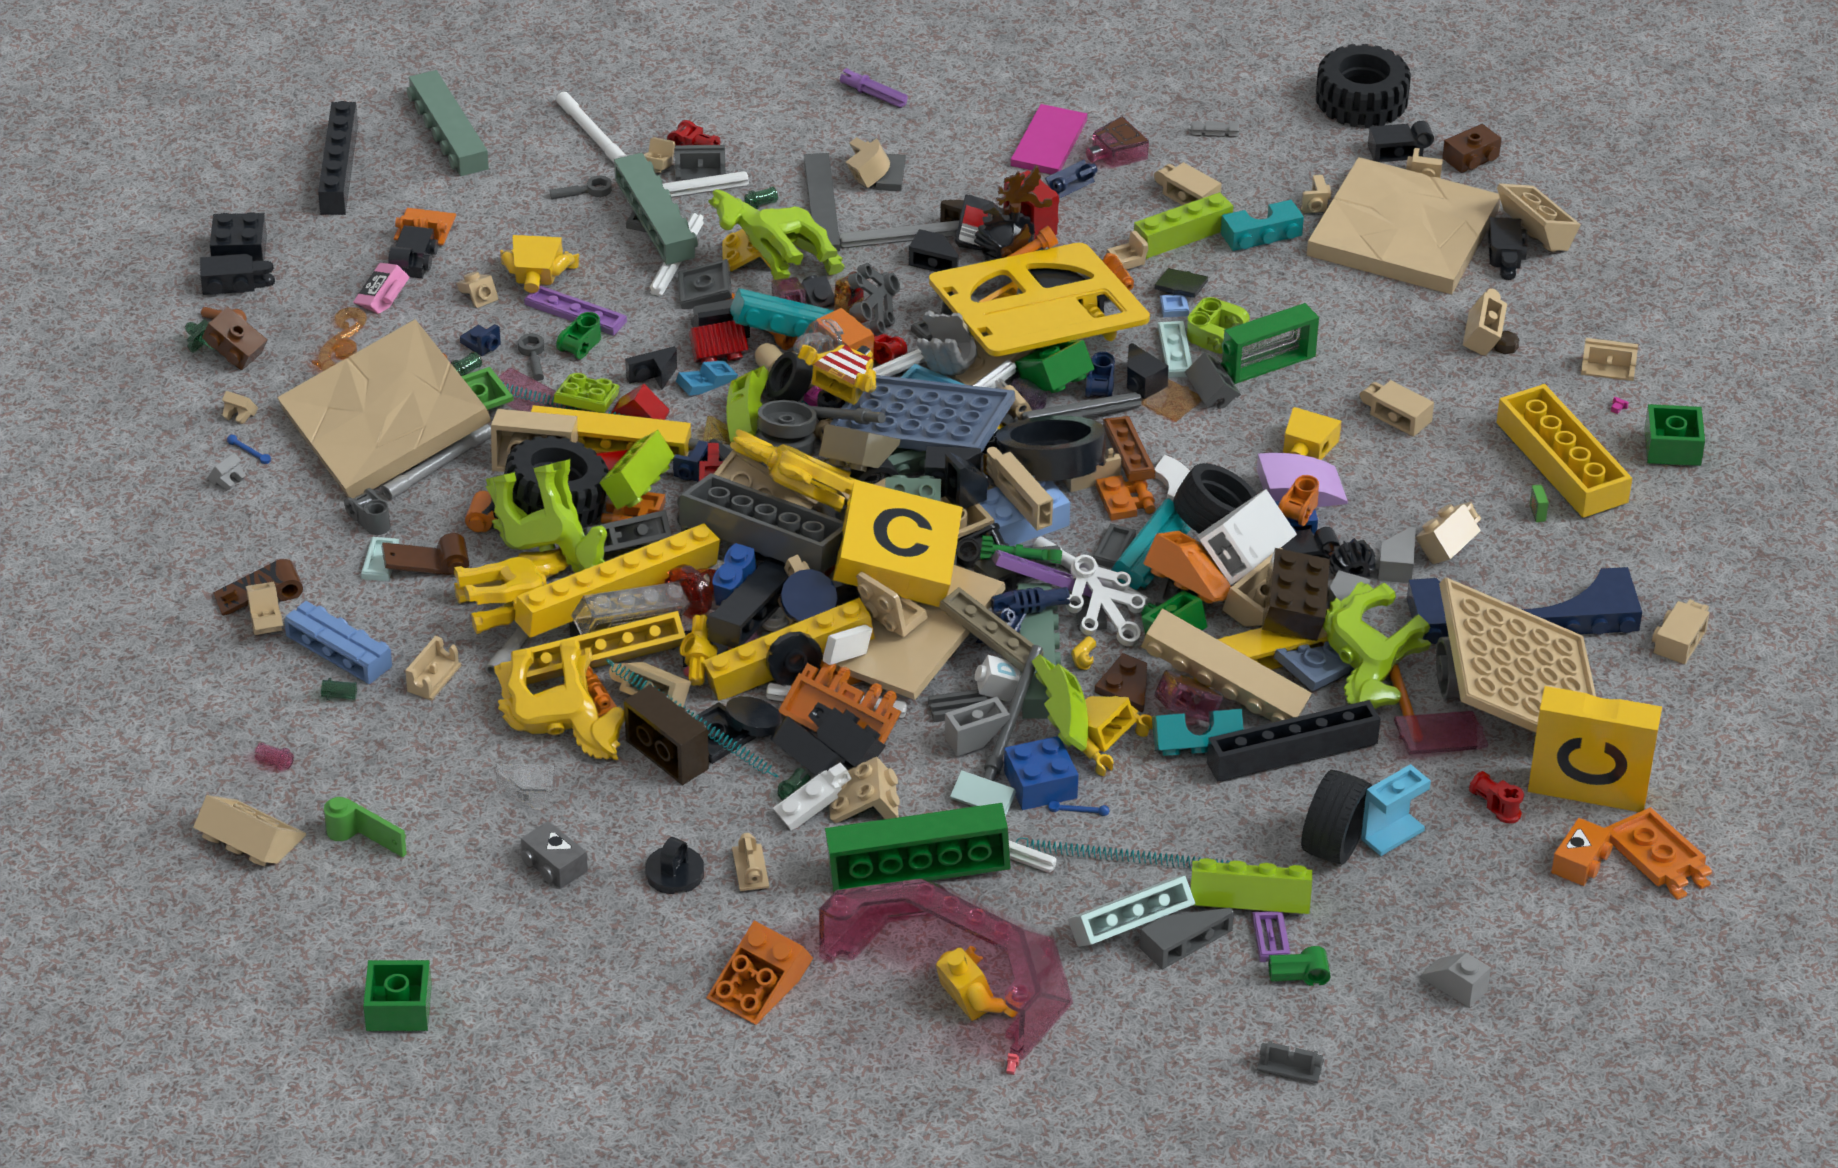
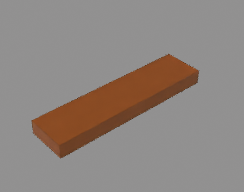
M1123 416L1103 419L1105 432L1115 453L1121 457V466L1128 481L1155 479V468L1130 417Z

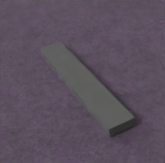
M829 153L804 154L810 215L818 225L826 229L829 241L837 251H840Z

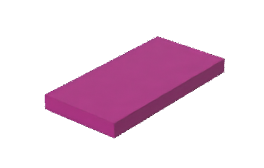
M1040 104L1011 158L1010 166L1033 170L1035 165H1038L1040 172L1051 175L1061 171L1087 122L1088 113Z

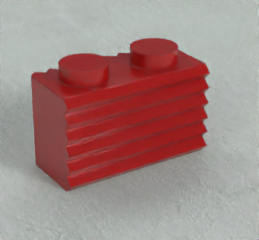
M735 321L693 327L689 331L695 362L717 361L718 358L727 357L728 361L742 359L743 354H746L748 351L744 326L736 324Z

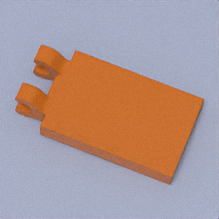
M1651 807L1605 827L1611 830L1609 842L1656 886L1659 887L1666 884L1669 892L1677 900L1687 896V892L1682 887L1688 885L1686 878L1689 876L1692 877L1693 882L1700 889L1711 885V882L1706 878V876L1712 874L1711 868L1705 864L1706 856Z

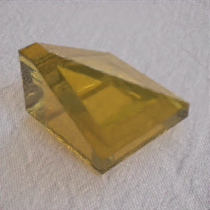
M707 416L703 440L716 439L722 441L723 444L730 445L727 424L713 416Z

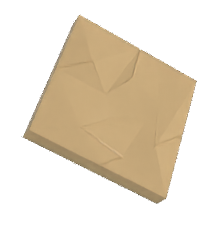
M1358 157L1309 238L1307 256L1452 295L1489 229L1490 217H1495L1500 209V196L1498 193L1437 177H1429L1422 173Z
M416 319L277 397L285 414L346 496L351 498L363 494L367 488H377L491 422L484 404Z

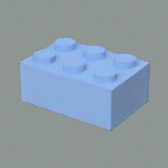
M1037 481L1053 498L1052 525L1038 531L1035 530L998 487L987 490V500L979 504L993 517L994 523L1000 525L999 532L1005 544L1008 543L1009 546H1014L1069 526L1070 501L1053 481Z

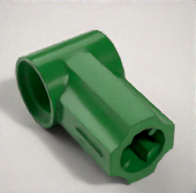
M1320 946L1305 948L1301 954L1269 955L1268 957L1269 978L1271 981L1304 980L1309 986H1314L1313 983L1325 985L1330 981L1331 975L1327 952Z

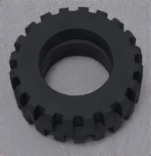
M1350 44L1345 48L1343 46L1337 48L1335 52H1329L1319 63L1316 103L1323 113L1326 112L1327 117L1332 120L1336 118L1337 122L1343 125L1349 123L1351 127L1364 125L1365 128H1369L1372 125L1383 126L1387 121L1389 123L1395 121L1397 117H1400L1405 112L1409 100L1411 73L1402 57L1395 55L1389 49L1384 50L1381 46L1377 45L1375 47L1368 46L1369 44L1358 46Z
M539 436L534 437L531 441L528 439L522 441L510 451L504 474L515 472L516 482L513 486V502L529 515L544 508L533 468L570 459L568 485L572 494V503L576 508L579 522L583 528L586 524L589 525L595 521L603 511L606 492L599 482L609 472L608 467L600 455L597 456L593 449L584 447V444L578 441L575 443L563 437L562 439H557L555 436H547V438Z

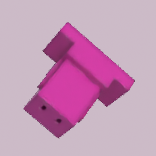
M1614 396L1611 412L1618 414L1623 408H1628L1629 402Z

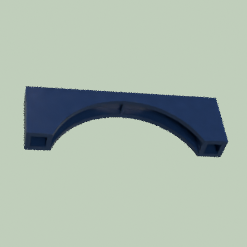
M1628 567L1601 568L1594 582L1586 590L1562 603L1542 608L1521 609L1580 635L1639 631L1642 618V609ZM1437 578L1409 579L1406 599L1411 618L1413 619L1415 616L1420 615L1429 623V632L1422 639L1428 640L1431 644H1437L1440 637H1449L1439 585L1440 581Z

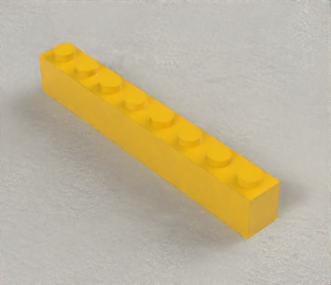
M703 523L518 595L515 622L531 638L717 564L720 539Z

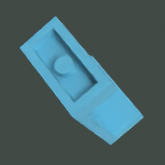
M1410 764L1366 790L1361 840L1382 856L1424 832L1425 826L1409 814L1410 802L1430 789L1431 780Z

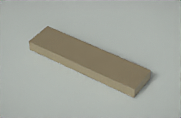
M960 587L940 601L939 608L1023 672L1031 647L1034 645Z

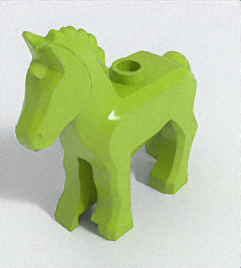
M718 189L713 190L714 197L709 199L708 203L717 209L720 227L724 230H732L736 224L742 227L750 243L770 265L774 282L786 281L791 274L788 271L790 266L788 263L801 264L804 255L795 246L815 255L819 262H823L828 275H835L843 271L845 267L841 262L843 258L837 254L836 248L829 241L826 229L818 225L807 210L794 206L759 211L727 192Z
M570 459L533 468L544 508L529 515L513 502V486L516 482L515 472L486 479L488 486L485 487L491 495L495 505L494 512L498 519L492 520L494 528L501 532L499 536L508 547L519 550L538 547L539 552L555 549V544H558L566 558L567 564L572 566L575 573L605 562L603 557L604 543L607 537L606 529L602 525L595 526L585 536L576 508L572 503V494L568 485Z
M1357 583L1349 596L1342 601L1335 598L1333 602H1330V609L1326 610L1323 628L1327 632L1328 642L1339 654L1341 660L1346 664H1350L1355 669L1346 679L1347 684L1344 686V696H1347L1346 702L1349 705L1370 700L1375 709L1384 705L1397 704L1400 701L1401 692L1396 687L1382 682L1393 666L1398 664L1404 657L1413 653L1419 654L1427 651L1432 645L1428 640L1422 639L1429 632L1430 625L1420 615L1415 616L1389 638L1362 621V615L1367 610L1377 606L1387 607L1394 603L1396 598L1395 591L1386 583H1381L1374 589L1368 583Z

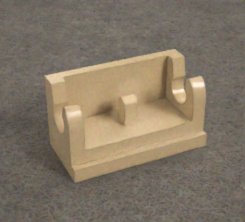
M1586 338L1581 375L1634 381L1638 344Z
M1113 448L1107 449L1106 464L1104 466L1097 465L1096 472L1078 478L1063 480L1070 492L1096 486V479L1119 476L1121 472V457L1119 454L1113 455Z
M434 636L405 670L407 692L432 701L461 667L456 646L452 644L449 652H447L443 648L442 638Z

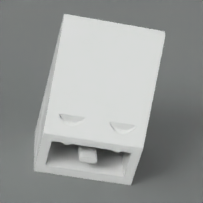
M1265 489L1197 536L1227 581L1232 585L1273 554L1275 548L1284 546L1297 534L1267 489Z

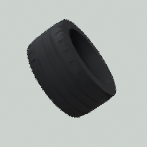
M1200 463L1191 469L1179 486L1174 496L1173 504L1179 517L1200 534L1257 494L1245 480L1228 469L1215 464Z
M1328 771L1321 780L1306 815L1301 838L1302 850L1332 863L1341 865L1346 863L1362 835L1366 790L1372 784L1362 778L1360 779L1342 771Z

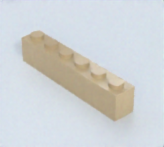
M1163 608L1146 633L1141 646L1150 655L1160 657L1169 662L1175 669L1190 674L1201 684L1213 687L1220 691L1224 697L1241 703L1252 713L1260 714L1271 720L1272 723L1300 716L1312 694Z

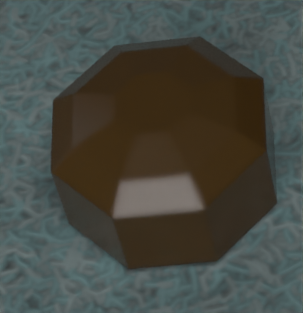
M1508 330L1502 331L1501 339L1496 343L1494 349L1502 354L1515 353L1519 348L1520 340L1516 333Z

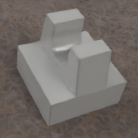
M235 453L231 454L213 468L208 476L209 481L214 485L218 483L226 490L231 489L234 482L230 477H234L238 482H241L246 477V474L239 465L242 460Z

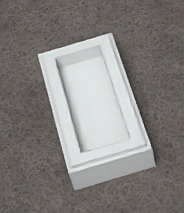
M865 624L829 635L822 661L832 665L866 654L873 629Z

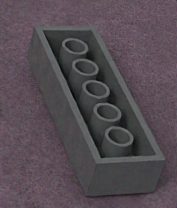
M712 473L686 490L680 497L679 524L690 527V529L705 523L720 540L754 548V551L762 556L777 559L785 564L789 558L798 554L801 561H805L810 569L822 573L836 564L838 551L843 539L842 528L844 521Z

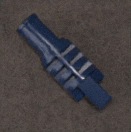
M1040 587L1020 589L1018 591L1013 590L992 596L991 610L994 612L1009 608L1015 612V615L1043 612L1046 607L1069 605L1070 600L1067 598H1070L1067 587L1043 590Z

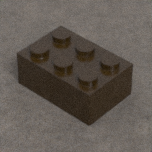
M1280 548L1274 549L1267 570L1262 630L1313 641L1318 640L1326 615L1330 559Z
M651 684L624 700L625 737L630 745L682 786L709 769V733L704 723L697 721L683 707L675 704L664 692H660Z

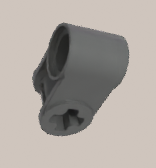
M367 488L363 494L355 498L348 497L344 500L347 514L370 534L382 535L390 530L388 504L373 489Z

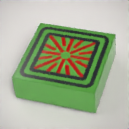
M1532 485L1530 508L1535 522H1545L1549 504L1542 485Z

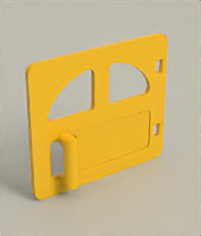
M1084 243L1067 244L938 271L929 275V285L953 313H960L963 316V321L967 324L969 332L991 356H1004L1100 334L1107 341H1113L1117 336V331L1146 325L1150 321V313L1095 252ZM1052 268L1081 273L1092 279L1044 288L1031 275L1028 269ZM999 275L1008 276L1023 292L1022 294L985 302H974L970 298L978 286ZM947 292H953L955 295L949 296ZM1106 295L1122 313L1105 316L1097 307V296ZM987 332L989 335L983 336L981 333Z

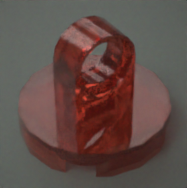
M681 564L668 572L670 573L669 577L665 579V588L674 607L679 605L685 610L682 614L690 619H693L695 615L707 614L712 607V594L714 593L713 576L716 570L709 568L696 570L686 564ZM705 574H708L709 576V585L704 578Z

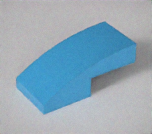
M725 361L703 362L700 371L679 372L676 382L691 396L703 394L728 384L736 379L738 374Z

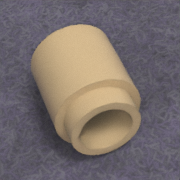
M762 344L755 351L756 363L759 367L764 365L768 372H770L775 361L783 353L773 344Z

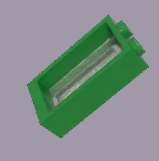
M1306 303L1225 329L1224 341L1222 342L1223 355L1221 365L1233 383L1237 384L1316 357L1319 316Z

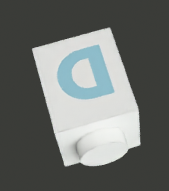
M987 655L983 664L979 665L975 671V681H977L979 694L992 698L998 697L1000 700L1007 702L1011 701L1021 677L1020 670L1005 659Z

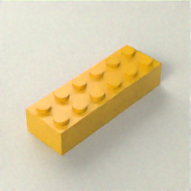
M1546 384L1499 398L1496 423L1582 518L1629 503L1632 477Z

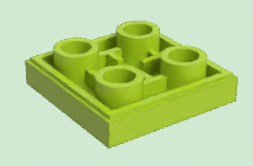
M572 373L568 375L555 392L553 402L605 413L618 396L620 386L613 384L609 379L600 378L595 380L587 378L582 373Z

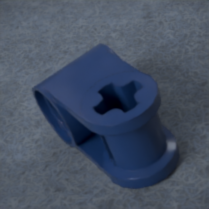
M1097 352L1091 358L1094 370L1090 371L1087 375L1085 397L1090 398L1091 395L1111 397L1113 396L1115 357L1108 352Z

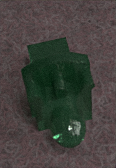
M205 319L198 325L193 322H188L185 325V331L191 335L187 339L189 342L187 347L191 353H195L203 345L217 351L202 339L209 323Z

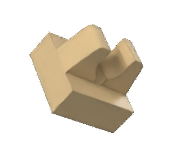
M226 391L222 401L225 403L223 416L227 420H230L232 415L238 411L236 421L239 424H243L250 415L254 416L258 410V407L248 397Z

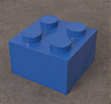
M1059 736L1004 748V773L1010 786L1016 790L1015 796L1022 810L1045 806L1052 801L1063 802L1078 798L1079 774Z

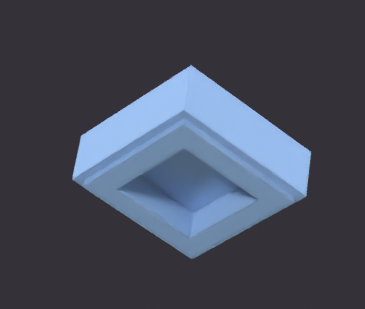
M1178 294L1160 296L1163 317L1189 315L1186 296Z

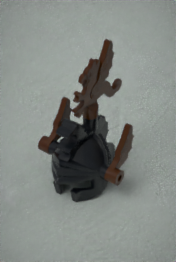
M1035 165L1026 178L1024 173L1020 175L1019 171L1015 175L1004 178V183L1009 182L1007 184L1009 188L1003 190L1002 186H999L998 194H1004L1005 197L996 198L999 201V205L1009 201V206L1004 209V214H1002L1001 209L994 202L982 205L983 213H990V215L982 217L984 225L978 227L974 243L981 246L985 262L1005 258L1033 241L1031 237L1035 233V225L1030 221V217L1020 213L1022 208L1021 202L1030 201L1037 208H1047L1052 205L1051 199L1046 198L1043 202H1040L1037 195L1031 192L1039 185L1041 178L1038 165ZM990 250H996L997 257H994L987 252Z

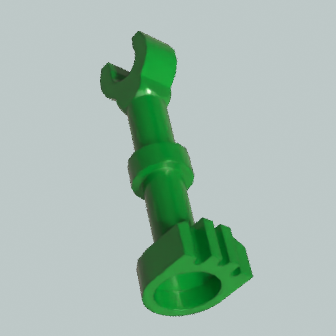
M983 536L980 559L990 560L995 550L998 549L1024 559L1061 564L1063 550L1023 548L1021 544H1016V547L993 544L992 536Z

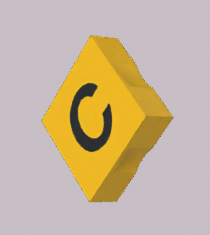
M854 480L847 502L842 528L843 539L837 555L833 580L858 587L856 576L860 572H864L896 592L902 598L939 607L940 601L947 596L951 585L963 507Z
M1544 686L1528 792L1635 812L1643 811L1648 793L1662 706L1623 699H1605L1583 692Z

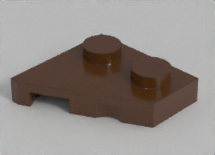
M1122 653L1097 682L1094 693L1104 697H1128L1131 706L1139 712H1143L1145 707L1147 663Z

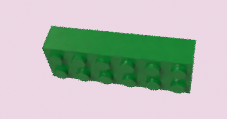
M1003 803L825 828L833 893L864 891L1011 869L1008 826Z

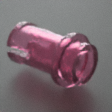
M261 742L255 750V753L261 754L254 755L256 760L275 765L276 769L280 771L283 768L289 769L294 761V755L288 748L279 749Z

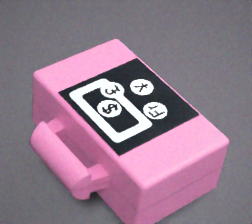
M379 263L353 303L379 314L392 305L410 277L398 265Z

